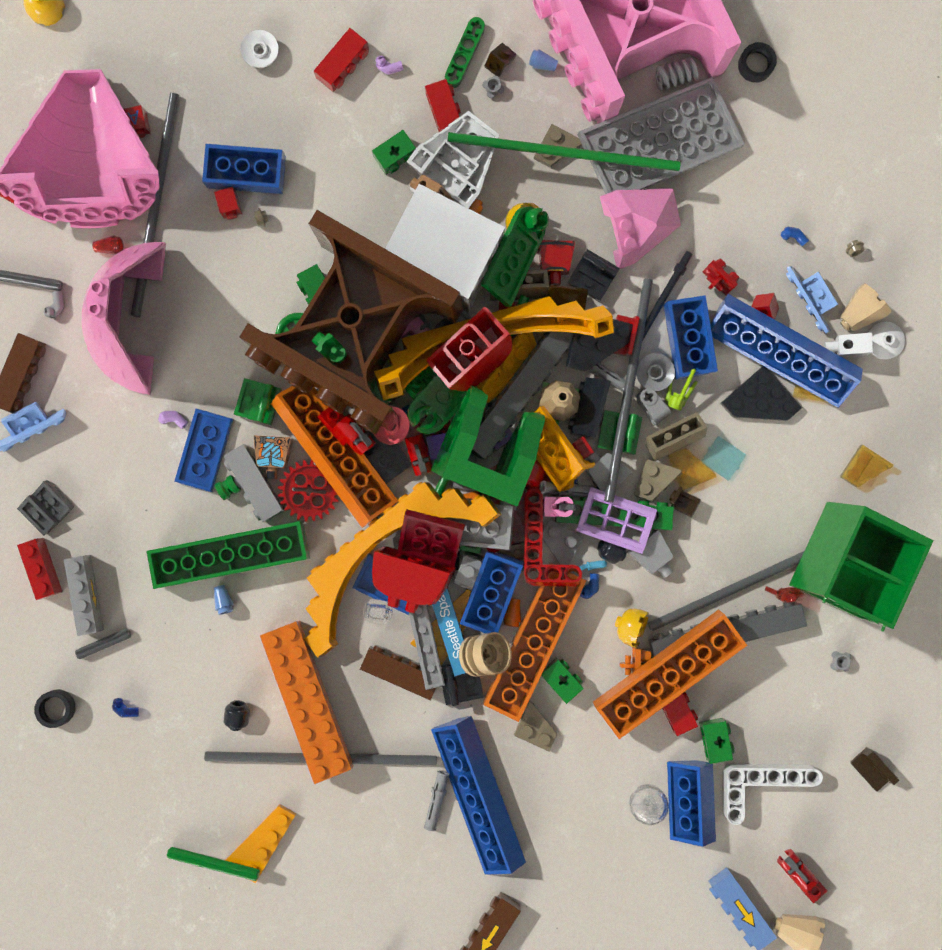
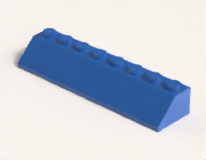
M727 294L710 322L714 339L838 408L861 382L863 372L861 367L730 294Z
M472 716L458 718L432 728L431 731L446 771L449 773L451 785L484 874H512L524 865L526 860Z

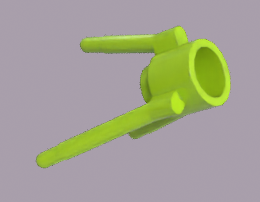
M692 369L680 394L674 392L673 396L671 395L673 381L668 386L665 398L668 401L667 406L679 411L682 410V407L685 406L686 401L698 383L694 381L686 393L695 374V369Z

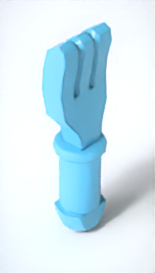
M606 560L586 562V564L578 567L581 570L587 569L590 571L606 567L607 562Z

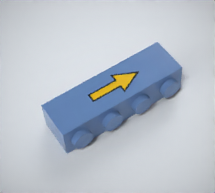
M727 867L708 880L712 886L709 890L716 899L720 897L723 902L721 907L727 915L732 914L734 917L733 924L738 931H744L746 935L743 938L750 948L754 946L757 950H762L777 939Z

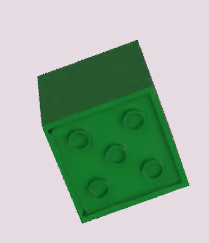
M827 502L789 586L851 616L881 625L882 632H884L886 627L894 629L934 540L866 506Z

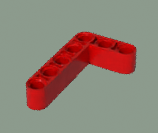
M530 489L525 496V580L532 586H577L582 579V570L577 565H543V495L538 489ZM532 496L539 497V501L536 503L530 502L529 499ZM533 514L539 516V519L535 522L529 520V517ZM536 533L539 535V538L532 541L529 539V535ZM536 552L539 554V557L536 560H531L528 555ZM531 571H536L539 576L536 579H530L528 574ZM555 571L559 576L557 579L552 580L548 577V574ZM570 572H576L579 575V577L575 580H571L568 577V574Z

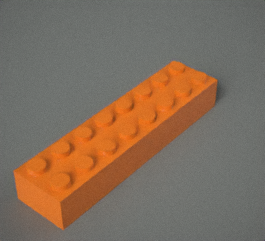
M294 386L287 388L276 395L271 403L360 526L362 528L365 527L372 520L382 515L388 507L394 506L398 502L397 498L364 454L360 456L348 444L342 446L318 419L319 414L326 410L328 406L315 397L318 392L313 386L309 394L300 391Z
M555 571L548 574V577L552 580L557 579L559 576ZM572 573L568 574V577L571 580H575L579 577ZM582 578L577 586H538L510 644L512 651L510 666L505 672L495 675L483 700L484 706L517 722L520 721L586 583L585 579Z
M718 609L594 700L593 704L618 739H621L748 645L726 615Z
M295 621L260 635L314 784L351 770L354 765L311 649L304 639L306 636L300 621Z

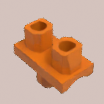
M632 647V662L631 655H625V662H620V667L625 668V675L631 674V668L633 673L641 667V662H648L651 659V652L639 647Z

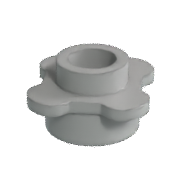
M493 76L482 84L489 98L504 92V86L501 85L498 76Z
M834 651L830 667L833 670L848 671L851 664V655L847 652L842 654Z

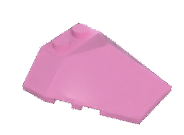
M674 189L615 190L600 196L603 213L611 217L618 246V249L613 251L616 266L620 269L636 263L681 226Z

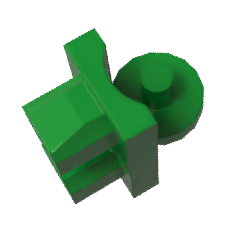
M318 332L312 340L317 346L316 350L332 365L345 360L347 356L346 349L330 333L325 336Z

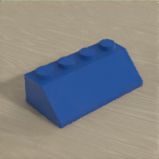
M706 295L667 301L663 306L672 362L675 368V380L688 378L692 369L696 370L693 377L718 372Z
M486 551L460 624L483 633H498L522 571L524 561L507 554Z
M698 760L668 761L670 840L702 847L716 842L713 764Z

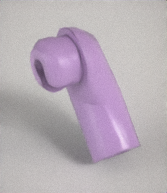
M384 56L376 58V67L387 75L404 70L401 61L391 64L386 61Z
M163 411L158 418L161 424L175 422L181 429L188 424L177 411Z

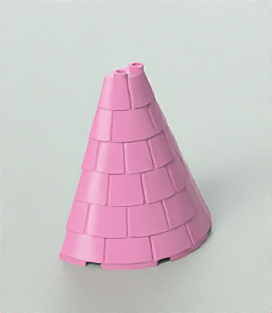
M64 70L54 87L41 103L40 108L29 121L28 128L4 159L5 163L0 168V192L4 197L9 196L12 198L14 205L22 211L53 224H56L57 221L69 222L70 227L104 228L116 226L119 224V220L125 218L131 221L143 214L155 201V194L159 190L158 170L130 124V119L121 107L120 101L111 89L102 70Z
M149 242L124 249L110 258L93 277L86 291L82 307L84 339L88 351L97 366L119 385L129 390L149 395L151 392L154 357L127 354L123 344L120 342L119 328L125 277L162 281L165 242Z

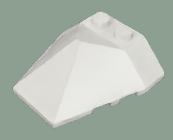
M470 111L450 123L442 131L433 135L425 143L420 144L407 160V163L420 176L425 175L442 185L455 202L468 209L480 194L495 148L447 142L448 132L499 138L497 132Z

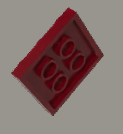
M406 509L397 553L454 568L465 524Z

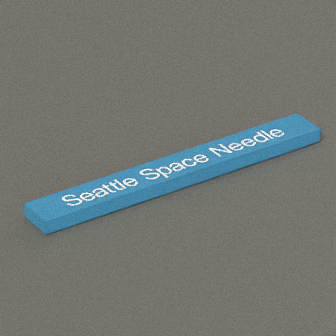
M447 587L443 596L432 606L454 676L466 673L461 667L459 660V649L464 638Z

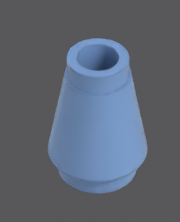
M539 49L538 51L533 50L529 60V65L533 66L532 68L553 72L558 63V60Z
M225 585L214 587L215 611H218L219 615L234 611V603Z

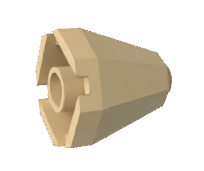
M865 283L855 291L840 316L842 320L840 324L847 331L850 329L856 331L885 318L892 311L888 304L878 297L879 294Z
M555 380L542 388L539 406H545L553 419L565 421L577 413L580 395L572 383Z
M782 914L781 918L777 917L774 925L777 935L794 950L820 949L824 935L820 932V928L825 929L824 919L817 916Z

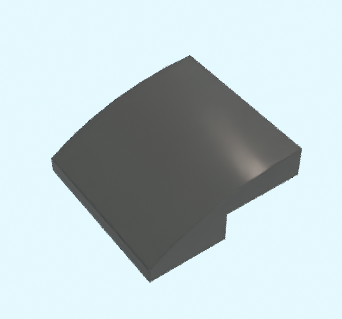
M46 480L42 482L32 495L27 496L17 509L45 536L67 516L74 506Z

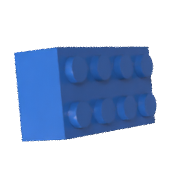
M205 144L202 182L209 189L223 190L233 187L235 191L283 194L286 156L281 149Z

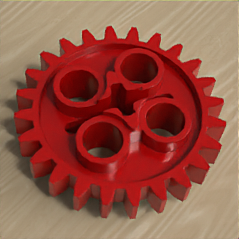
M303 460L302 466L296 462L295 469L289 466L291 472H283L286 479H280L279 481L283 483V486H278V489L283 491V493L278 494V497L284 498L280 504H287L284 509L285 512L291 509V517L298 514L297 520H300L304 516L305 522L308 521L309 517L315 522L316 516H319L322 520V513L329 516L328 509H335L332 503L339 502L335 498L338 494L318 467L314 465L313 460H311L310 465H307L306 461ZM298 476L306 478V482L303 485L295 483ZM317 478L325 479L324 486H315L314 482ZM308 486H311L312 490L326 491V494L312 492L310 496H307L306 492L292 491V488L308 489ZM300 494L304 497V501L302 504L297 505L293 502V498ZM314 497H322L323 504L321 506H314L312 503Z

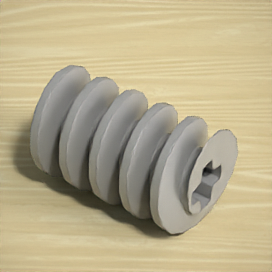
M686 57L685 60L679 59L678 62L672 61L671 65L666 63L664 66L659 65L656 68V82L660 91H662L663 84L666 89H669L670 82L676 87L677 80L682 85L684 84V78L688 82H691V76L695 80L699 78L698 69L692 57Z

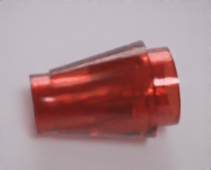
M113 235L93 241L92 247L95 253L117 254L123 251L124 245L120 237Z

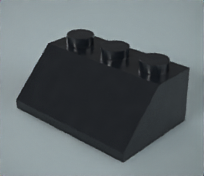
M586 377L584 382L580 381L578 389L581 394L578 411L575 413L574 418H570L568 425L571 435L584 436L585 439L589 440L596 438L611 384L610 380Z

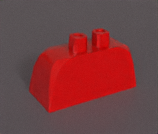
M483 307L427 359V363L449 389L467 391L471 385L477 386L480 382L484 381L491 372L506 360L512 351V338L486 307Z
M382 546L374 551L372 578L375 588L388 596V606L398 608L401 600L407 601L405 610L411 613H415L419 605H433L437 603L446 591L456 570V566L453 568L397 553L398 549L388 546Z

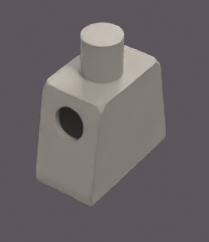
M593 449L595 453L587 459L590 463L594 462L595 466L586 471L596 488L605 492L612 455L608 452L600 457ZM620 463L617 485L632 473L622 463Z
M654 530L649 534L643 554L632 550L627 551L634 560L651 574L658 570L666 578L673 572L667 563L673 558V555L659 530Z
M465 551L453 584L472 590L484 556Z

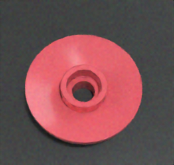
M390 406L399 417L395 428L389 431L381 426L377 435L374 434V436L384 444L393 445L400 443L406 438L410 429V422L407 414L402 409Z

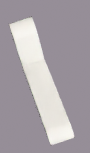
M728 764L723 770V814L734 825H739L744 821L745 786L815 787L821 784L823 775L812 765ZM738 771V775L735 778H730L731 772ZM757 771L756 777L750 779V773ZM772 771H776V776L773 779H769V774ZM792 771H795L794 778L789 779V774ZM814 771V777L808 779L809 773ZM733 790H737V796L730 798V793ZM738 810L735 817H730L731 811Z

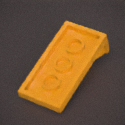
M540 406L534 413L543 414L545 416V423L536 459L559 492L570 490L574 487V480L585 469L593 468L595 463H590L583 459L582 455L572 446L545 406Z

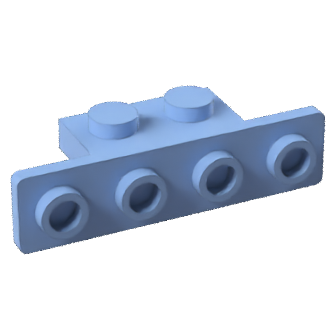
M789 266L787 268L788 273H786L791 283L795 282L798 289H796V292L801 299L804 298L808 304L806 309L811 316L815 315L818 320L815 322L818 329L827 334L831 329L822 314L838 305V302L820 272L801 281L793 266Z
M34 402L2 418L1 423L10 433V436L0 440V451L5 452L11 449L14 444L27 441L35 433L41 434L45 432L47 427L53 424L54 426L61 424L65 420V409L47 417L39 404Z

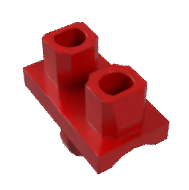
M722 259L713 260L702 271L707 276L706 279L711 283L708 289L711 290L715 287L719 292L722 291L727 295L738 285L739 276L735 272L727 274L723 270L726 267V263Z

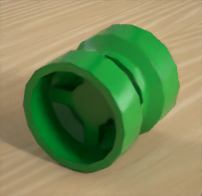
M233 475L226 477V480L223 482L219 481L214 484L218 494L224 501L230 498L231 494H237L241 491V487L239 488L236 485Z

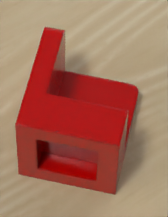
M775 293L756 295L751 306L773 319L776 318L779 310Z

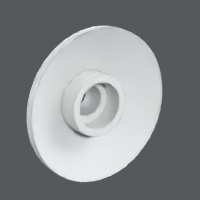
M255 30L243 38L240 51L248 65L255 68H264L276 60L279 48L275 37L271 33L264 30ZM259 50H264L262 54H258Z
M880 322L874 325L868 332L872 333V354L875 357L884 360L892 359L902 352L905 345V336L901 328L896 324ZM887 336L891 339L890 343L886 341Z

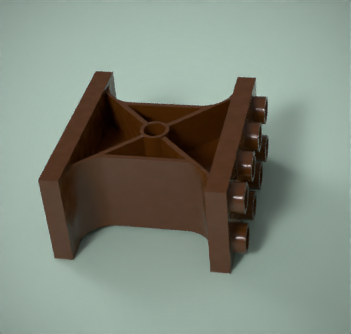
M316 210L308 224L321 247L334 254L333 265L300 320L291 330L280 334H270L247 323L239 336L250 346L245 356L274 375L279 367L284 368L280 376L306 394L310 393L313 386L318 388L319 390L315 397L340 414L344 413L347 406L352 408L354 412L351 418L368 431L377 435L381 426L391 431L399 417L392 407L377 399L374 371L383 368L389 358L388 354L392 353L407 326L416 317L424 314H436L452 323H456L463 312L460 291ZM318 332L325 336L330 333L346 349L347 356L343 362L332 365L316 350L317 346L312 340Z

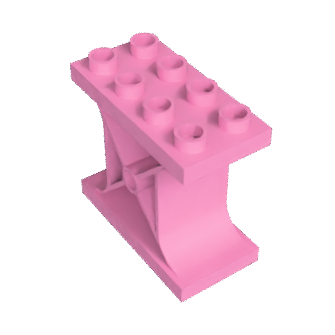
M532 0L539 19L542 20L548 17L553 30L549 31L548 34L554 51L557 54L564 51L569 61V64L565 65V73L570 85L573 88L580 85L586 97L581 100V107L589 122L596 119L597 123H601L618 116L625 98V94L618 82L619 79L677 53H686L696 57L701 61L708 78L713 77L714 79L724 74L742 43L721 0Z

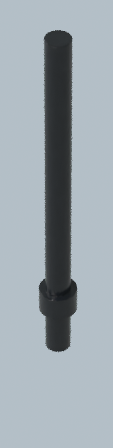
M686 251L680 263H677L674 267L673 275L646 319L643 340L678 279L684 275L687 269L686 266L693 255L691 252Z

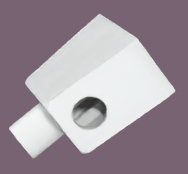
M872 333L840 335L835 341L825 342L824 347L843 358L867 357L873 352ZM843 344H846L848 349L844 348Z

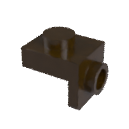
M501 43L490 52L484 66L495 76L499 77L504 68L515 59L517 54L504 43Z
M679 487L677 491L674 490L669 499L671 507L691 518L701 502V499L685 492L682 487Z

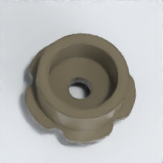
M258 208L259 210L254 211L258 227L262 225L265 227V222H269L266 212Z
M858 240L850 242L847 245L846 253H849L850 257L860 255L865 250L863 247L864 243Z

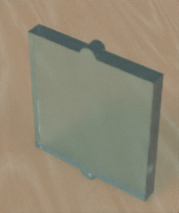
M718 436L712 446L707 448L708 452L701 460V463L729 481L734 472L739 469V465L746 454Z

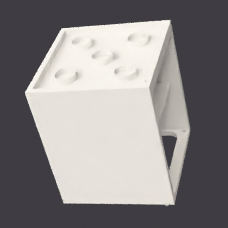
M418 184L416 190L410 188L414 194L385 249L460 291L462 308L469 313L482 288L480 284L504 237L505 227Z

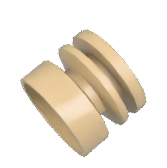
M497 632L470 636L461 643L459 649L461 667L472 677L501 674L508 669L512 659L509 642L505 636Z

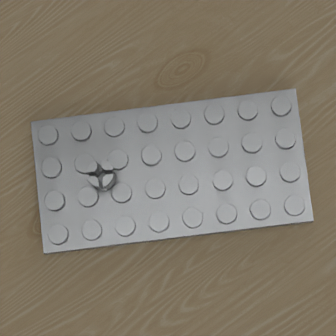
M713 77L581 130L577 134L583 148L586 150L681 161L680 170L672 171L590 160L605 194L615 190L646 189L740 149L745 145Z

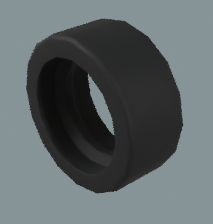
M755 42L748 45L738 61V70L745 80L755 83L766 80L777 64V56L774 49L763 42ZM751 53L762 54L767 59L768 67L764 72H755L748 67L746 60Z
M61 689L51 690L42 694L34 706V714L37 721L47 728H57L68 723L75 713L73 697ZM57 697L64 702L66 712L61 719L53 720L47 716L45 703L48 699Z

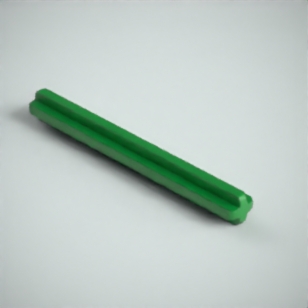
M170 847L167 851L168 859L256 881L259 878V869Z

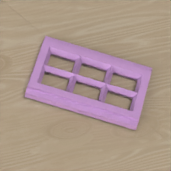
M590 487L576 531L643 554L657 510L616 495L613 503L604 501V491ZM593 500L609 504L606 514L591 510ZM613 506L628 511L625 521L610 516ZM589 513L604 518L601 528L586 523ZM632 513L647 518L644 528L629 523ZM608 520L623 525L620 535L605 530ZM627 526L642 531L639 541L624 537Z

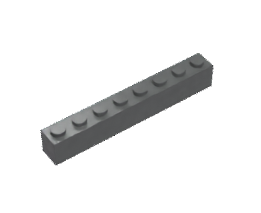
M550 331L544 333L482 416L477 439L471 451L480 459H485L492 455L495 450L493 448L495 444L503 440L507 428L515 424L517 421L516 416L520 411L522 412L527 408L529 404L527 401L531 396H535L540 390L539 385L550 377V370L561 362L562 354L570 349L573 333Z
M794 600L785 601L783 606L776 607V605L764 607L765 610L757 612V609L746 611V615L743 616L738 614L727 616L745 642L807 627L802 604ZM698 624L691 625L690 629L684 631L682 628L672 630V634L664 635V633L653 635V638L648 640L652 656H656Z

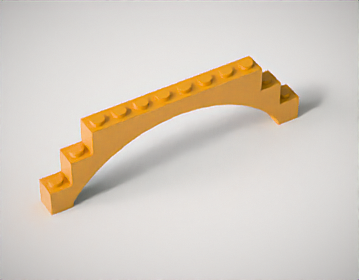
M549 296L492 312L494 317L510 335L550 331L580 333L598 338L614 333L612 314L603 305L584 310L577 301L557 306ZM470 319L402 338L404 350L388 354L391 367L374 371L377 386L383 400L403 395V390L420 372L430 366L427 363V359Z
M419 482L413 487V492L400 497L397 505L388 507L383 512L384 515L381 518L372 520L365 531L361 530L356 533L354 540L340 546V551L328 556L322 566L318 565L310 571L311 575L307 579L318 596L309 601L310 605L305 609L317 626L309 630V635L304 639L316 657L325 656L338 645L336 641V626L340 604L346 587L364 558L380 542L402 529L406 509L439 518L472 520L479 522L481 526H488L502 515L489 496L478 495L471 500L472 504L470 505L459 489L449 488L442 493L441 498L430 483Z

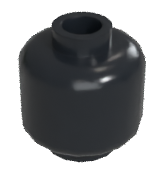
M600 540L598 543V554L607 562L616 564L625 559L627 555L626 548Z
M240 700L230 702L225 707L223 720L225 726L232 731H239L245 728L249 723L250 708L245 702Z

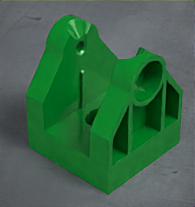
M471 385L447 429L431 471L443 478L518 506L536 461L545 416L538 412L523 413L516 429L503 449L495 471L468 461L477 439L488 399L487 394Z

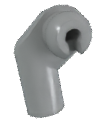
M62 291L52 292L53 304L44 309L46 317L55 318L64 309Z

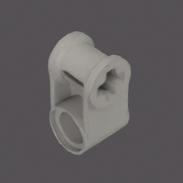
M648 388L637 394V403L654 425L659 424L671 414L668 406L653 389ZM648 394L650 396L648 401H644L645 395Z

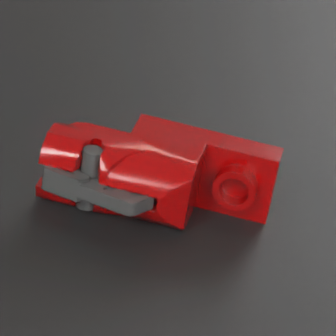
M329 407L319 414L318 419L342 446L348 444L360 456L376 444L368 432L351 418L350 414L345 417Z
M420 422L414 427L410 423L408 435L404 439L415 476H419L424 472H432L433 467L424 435L416 430L420 426Z
M792 849L784 851L788 857L784 860L779 856L777 863L814 904L827 892V889Z

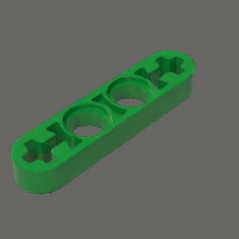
M473 17L468 22L446 70L445 79L448 85L452 84L453 88H457L461 84L484 34L485 23L480 17ZM479 24V28L476 29L475 36L472 35L473 26ZM466 40H471L474 46L468 49L464 47L463 43ZM458 57H464L466 59V63L464 65H458L456 63V59ZM456 69V79H454L452 82L450 81V77L454 75Z

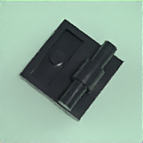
M587 249L567 283L575 288L588 289V296L600 302L620 268Z
M451 664L441 666L445 682L442 688L446 705L457 706L460 702L484 698L480 677H472L467 673L454 676Z

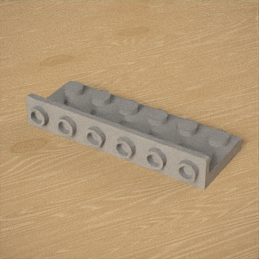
M466 498V500H467V501L469 502V504L471 505V504H472V503H471V500H472V499ZM500 501V504L495 506L502 515L488 526H481L479 522L461 518L443 519L465 524L460 545L511 550L514 510L517 507ZM401 530L396 532V539H400Z

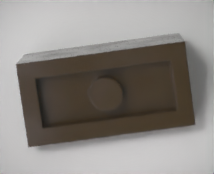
M550 285L547 297L550 296L557 306L577 301L585 310L588 289Z
M867 747L850 762L875 791H879L887 782L895 785L900 781L876 753Z

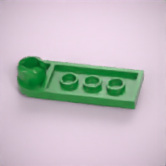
M527 206L519 208L515 212L480 284L506 307L512 306L544 238L549 224V216L546 211L542 212L543 208Z
M436 374L410 403L408 407L409 422L414 427L426 414L428 417L416 430L424 434H432L439 431L457 412L467 391L449 389Z

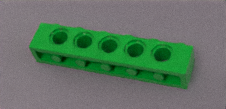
M561 496V497H569V498H571V499L573 500V496ZM580 497V501L573 500V504L578 505L581 509L579 515L574 516L572 514L568 517H555V522L578 524L587 497ZM599 501L593 502L591 507L597 506L600 513L606 514L609 504ZM638 501L639 504L657 510V517L651 529L672 530L674 507H668V503L657 502V506L649 505V501ZM617 508L619 514L616 518L625 521L628 511ZM589 513L586 523L589 525H602L604 518L599 516L593 517ZM637 515L635 519L630 518L629 523L644 528L647 518ZM608 520L606 525L623 527L622 524Z

